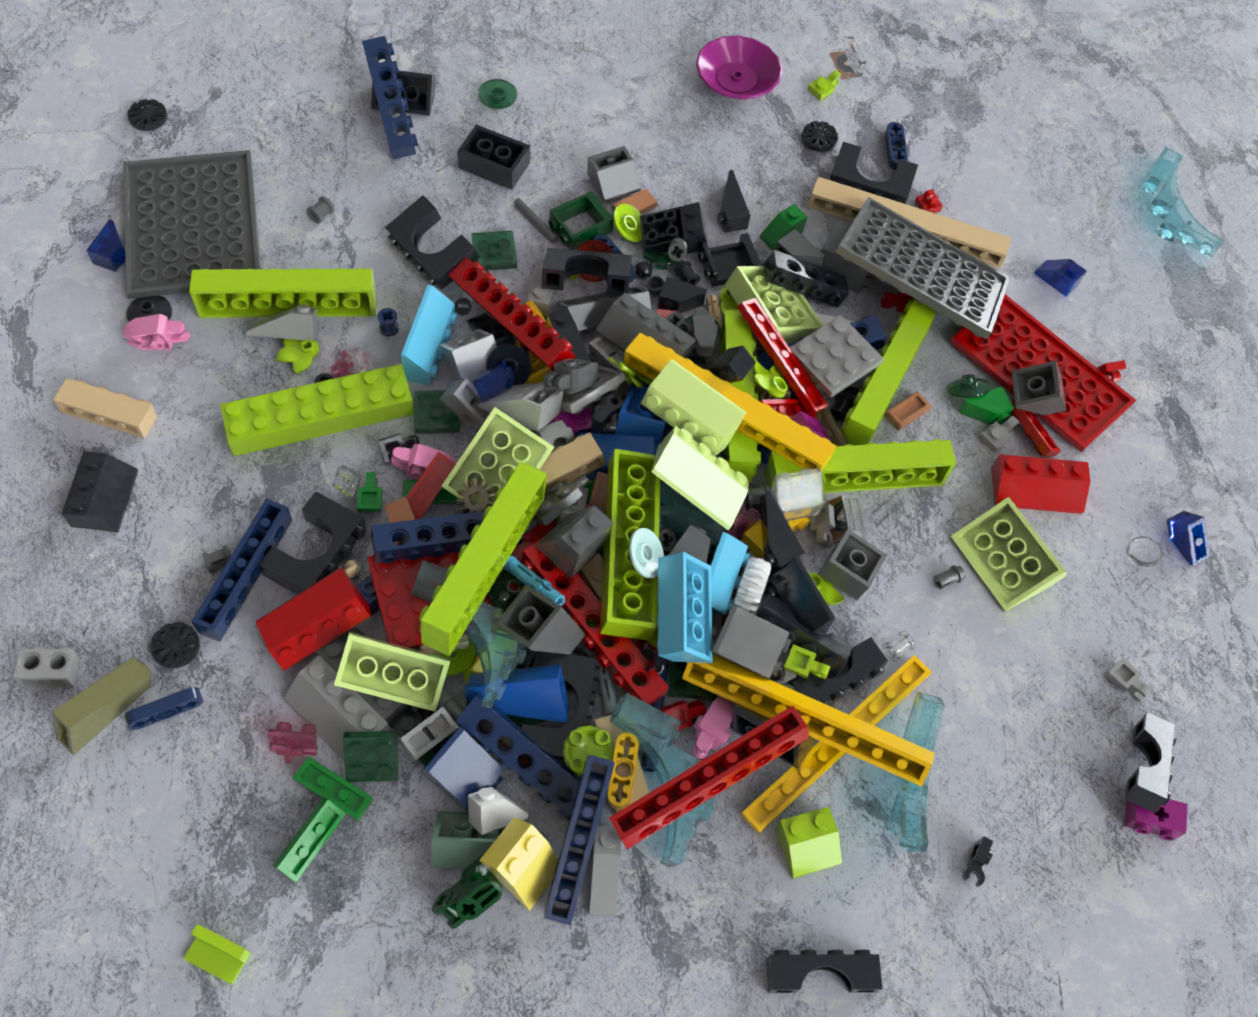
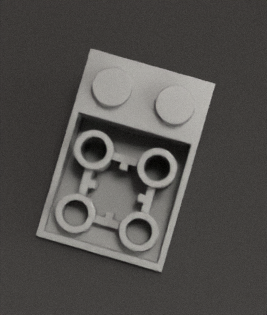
M544 382L504 386L481 401L478 407L486 410L488 413H491L494 407H496L527 429L538 432L560 414L564 390H558L556 387H546Z

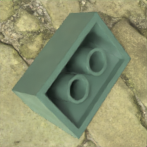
M438 811L432 837L431 868H440L442 870L467 868L490 848L506 826L481 835L469 823V812Z

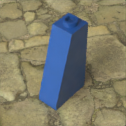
M577 433V437L580 435H585L587 433ZM591 433L604 456L606 464L585 476L589 480H596L598 471L608 474V463L614 449L656 455L659 444L654 437L613 434L597 435Z
M561 664L471 674L468 684L464 687L466 700L471 702L480 693L503 714L556 722H567L570 706Z

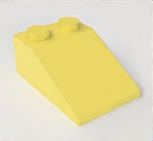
M514 817L479 861L530 911L552 882L558 858L548 841L532 824Z

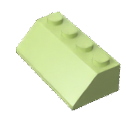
M673 359L669 361L651 383L641 401L642 405L672 427L677 426L680 430L682 428L687 430L692 435L693 440L699 444H705L714 456L727 447L747 413Z
M349 632L334 685L436 712L450 661L444 657Z

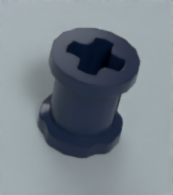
M391 308L379 311L377 318L380 323L381 334L386 337L395 336L399 331L398 323L396 322V311Z

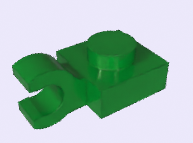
M366 472L365 487H358L357 512L381 513L383 490L382 487H377L376 472Z

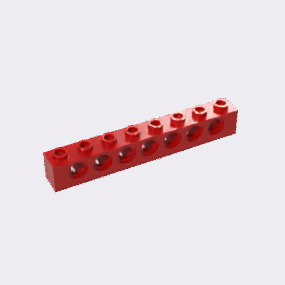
M466 257L449 274L450 278L468 296L509 331L552 372L554 371V364L576 357L570 350L573 346L564 337L560 340L558 332L553 327L549 326L546 328V322L538 314L534 317L532 315L534 312L525 303L521 306L519 304L521 300L513 292L508 294L509 290L500 281L496 284V278L489 271L484 273L485 269L476 260L472 262Z
M539 541L523 550L521 563L541 579L548 580L555 590L565 596V601L561 607L584 632L583 644L586 648L594 651L601 667L607 668L613 675L612 680L616 686L625 690L631 705L635 708L638 707L643 712L665 696L669 686L655 669L648 673L644 668L649 662L630 638L600 634L602 603L578 574L572 579L535 547ZM549 565L552 570L546 571L541 566ZM563 583L567 588L559 589L556 584ZM571 602H579L582 607L574 608ZM586 621H594L597 627H589ZM607 639L611 641L613 646L606 647L602 644L601 640ZM622 658L626 660L628 666L619 665L617 659ZM639 678L643 681L644 685L637 686L633 683L632 679Z
M792 705L610 816L609 819L626 849L628 850L808 739V726Z

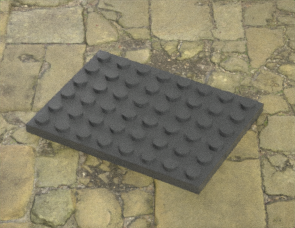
M250 150L123 162L126 295L128 299L190 292L192 270L261 269L252 155Z
M870 197L864 203L835 251L842 259L855 263L861 270L874 274L880 281L888 282L895 286L899 292L907 293L914 297L918 303L928 305L936 313L947 316L955 324L964 326L971 330L974 335L985 339L989 337L993 330L1010 277Z

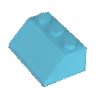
M722 532L710 563L712 614L723 617L725 612H730L733 606L734 599L730 598L733 589L738 590L742 576L738 575L740 568L746 567L750 554L746 553L747 545L725 532Z

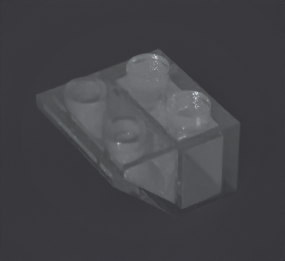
M806 468L791 474L785 472L774 477L770 489L771 494L787 521L820 514L824 504L820 468Z

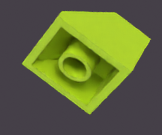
M829 806L780 820L775 827L792 879L842 864L839 832Z

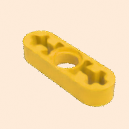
M632 733L620 734L615 743L613 755L615 765L608 787L607 802L616 810H622L627 807L631 800L639 741ZM625 740L630 741V745L634 746L629 748L628 758L623 757L624 746L620 745L624 744ZM621 764L627 765L630 768L629 776H618L615 771L616 767ZM618 783L624 784L622 796L626 798H622L621 802H616V797L612 796V794L615 795L617 793Z

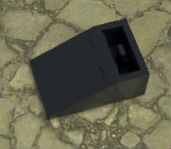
M700 202L640 216L644 250L668 252L669 244L674 238H682L686 241L687 254L700 251L702 242H706L708 246L705 221ZM675 246L674 250H677V253H680L681 249H679L678 246Z

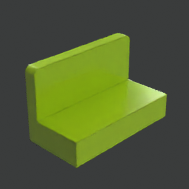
M196 924L191 933L195 940L184 956V960L229 984H233L251 953L230 940Z

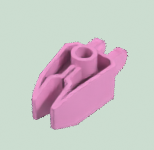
M162 314L133 319L124 326L122 335L123 338L128 339L127 343L142 350H170L173 343L186 342L190 339V333L185 329L181 321H170L167 316Z
M414 444L412 449L395 447L391 457L392 465L396 468L399 467L400 469L407 470L406 475L416 480L421 477L437 452L442 453L456 464L457 461L446 452L421 444Z
M719 696L713 701L705 716L700 715L693 726L697 730L694 736L696 743L692 750V755L696 759L702 760L707 756L711 748L716 751L719 744L725 745L731 734L728 728L733 721L732 708L737 703Z

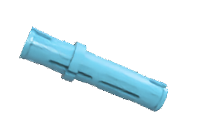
M514 556L509 557L503 567L506 571L515 576L524 585H529L556 604L563 605L565 596L555 590L548 580L541 579Z

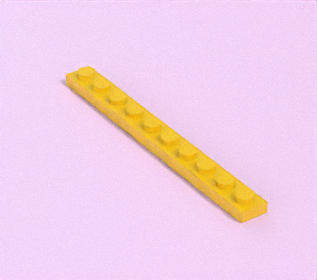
M913 655L849 715L876 726L930 676L932 671ZM819 741L811 749L798 769L792 766L741 813V816L757 834H760L846 752Z

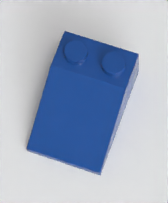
M633 383L620 410L615 435L654 437L658 444H660L667 422L641 404L649 386L642 384L643 387L638 388Z

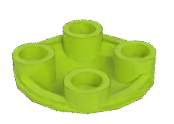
M590 725L578 727L572 731L565 740L563 748L564 760L569 769L578 776H581L587 753L613 760L614 747L609 733L599 727Z

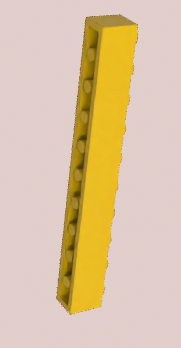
M639 333L625 350L624 364L653 381L669 361L673 359L747 412L737 428L738 431L816 477H819L832 458L836 445L832 444L828 439L822 438L811 432L809 428L792 421L787 415H782L773 410L768 404L754 399L747 392H742L735 388L728 381L721 380L709 370L702 369L690 359L683 358L671 348L657 343L652 337Z
M713 655L712 663H687L682 677L683 680L738 703L770 719L793 705L808 726L810 737L921 787L923 786L933 763L934 752Z

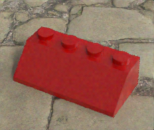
M1000 454L991 467L994 506L1009 497L1019 509L1077 514L1085 512L1091 482L1088 462Z
M341 567L258 619L256 625L268 651L285 671L370 617V605Z

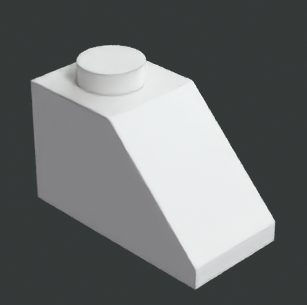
M493 787L482 788L468 795L469 823L481 835L507 826L514 817L521 820L528 818V813L521 806Z

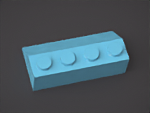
M429 284L402 350L401 358L408 381L430 386L433 378L438 376L439 361L444 359L439 345L451 340L452 325L455 326L457 323L458 313H455V304Z
M685 552L658 558V656L675 662L712 663L711 566Z

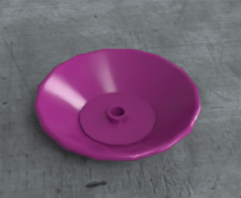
M739 35L722 36L708 42L699 51L696 60L698 75L709 89L722 96L739 100L755 99L770 93L779 84L782 74L779 57L769 46L756 39Z

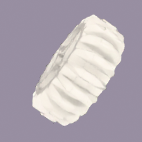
M751 557L748 559L733 605L756 615L771 570L769 562L761 558Z

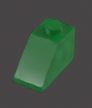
M793 204L776 215L760 234V238L773 251L776 248L777 241L796 229L800 234L803 233L807 216Z
M1001 386L965 398L958 411L962 415L990 425L996 421L998 423L1007 421L1015 406Z

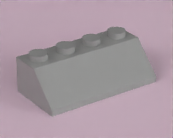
M318 655L298 673L284 696V700L353 769L391 733L389 724L356 691L335 686L334 682L337 672Z

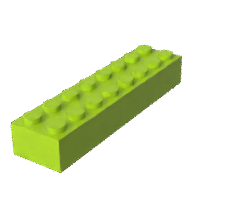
M372 269L192 270L189 291L199 318L270 317L297 305H309L310 308H317V317L376 316L377 294Z
M915 299L914 301H908L903 315L901 314L896 324L897 327L895 330L893 329L888 343L880 353L884 358L883 363L873 369L870 376L866 378L863 389L858 393L853 403L854 405L848 411L845 422L841 427V431L849 444L865 445L870 443L937 314L928 305L918 303Z
M725 310L719 334L720 355L728 348L743 345L756 362L757 358L753 356L756 338H752V333L754 332L746 320L743 319L739 310ZM752 367L742 381L731 384L758 400V393H754L757 382L753 377L755 374ZM736 430L722 453L726 454L725 461H727L729 467L735 472L739 471L744 474L748 482L751 483L753 476L757 475V465H760L761 452L757 451L759 443Z
M402 364L220 404L227 441L233 456L415 415L412 396Z
M934 439L921 442L913 440L904 443L892 441L887 444L867 443L865 445L846 444L836 446L832 458L819 477H816L774 451L771 452L764 474L766 484L769 485L772 492L776 493L775 496H787L791 492L794 495L943 486L956 465V459L951 440Z
M614 449L608 463L606 516L613 522L604 546L600 634L650 640L657 629L658 576L645 578L640 575L633 566L629 553L631 536L638 529H649L659 539L660 478L651 472L656 455Z
M521 461L516 469H511L507 476V484L504 488L500 487L496 493L495 503L493 506H488L485 510L483 522L480 526L476 525L473 529L470 543L468 546L463 545L461 548L458 562L456 565L452 564L449 567L443 586L438 585L435 589L431 605L423 608L419 617L421 621L419 631L421 632L423 644L447 656L451 655L544 501L547 473Z

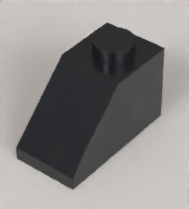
M667 277L659 294L657 308L678 311L681 314L703 306L707 289Z

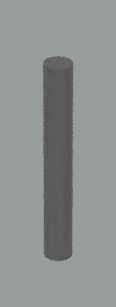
M520 198L514 201L519 210L552 243L558 240V236Z

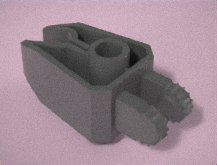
M698 307L695 309V315L691 317V323H687L686 333L696 339L692 350L696 356L712 357L716 337H718V324H715L714 315H708L707 309Z
M581 359L563 360V362L554 364V371L546 374L543 382L546 387H556L558 390H564L565 394H575L594 385L598 378V363Z

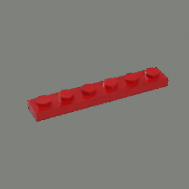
M756 298L742 302L737 308L742 314L743 319L746 320L754 335L759 339L767 354L772 358L780 373L787 380L792 391L795 392L810 416L829 406Z

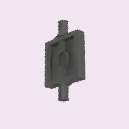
M583 474L574 483L569 484L562 481L551 486L550 492L544 496V501L525 532L528 534L537 525L544 524L547 526L583 496L580 489L590 482L589 479Z

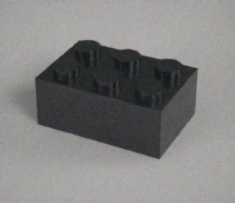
M476 124L457 151L458 168L513 190L530 164V145Z

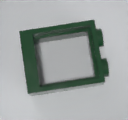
M592 191L550 210L548 224L551 230L559 235L562 244L567 245L570 250L578 249L592 242L597 235H607L613 232V217ZM587 211L596 224L572 234L563 222Z

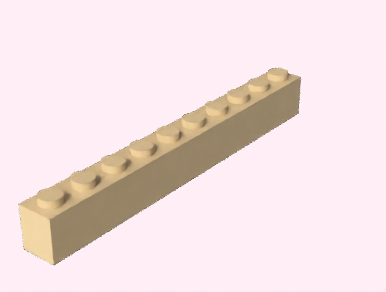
M818 177L808 205L809 208L854 221L864 203L870 197L985 264L1001 268L1011 242V237Z

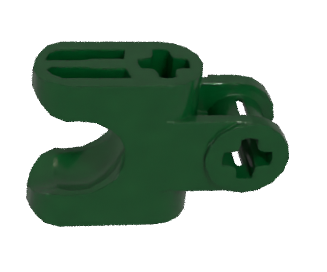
M482 856L465 868L461 874V879L452 887L442 892L432 905V912L448 919L447 925L452 929L457 928L466 920L477 918L500 900L502 896L503 885L479 861Z

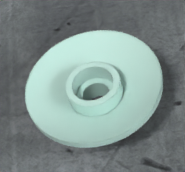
M646 528L638 529L632 534L629 543L631 561L637 572L643 577H656L658 558L664 557L662 545L658 537L651 530Z

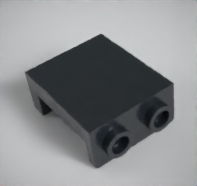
M748 233L740 234L738 243L708 248L706 242H702L700 251L697 253L699 263H702L704 266L705 278L709 279L712 287L725 285L737 266H762Z

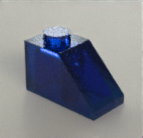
M109 219L88 247L87 253L94 265L116 272L125 262V249L114 221Z
M1071 259L1046 260L1035 270L1034 274L1067 297L1079 285L1087 270Z
M503 361L480 371L472 382L481 401L485 402L510 388L514 383L515 374L511 366H507L506 362Z
M1182 511L1166 519L1169 539L1189 565L1195 566L1211 557L1205 517Z

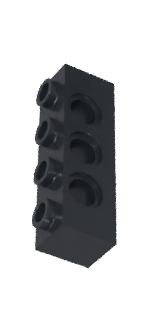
M773 250L763 264L766 282L838 308L849 294L845 276L777 250Z

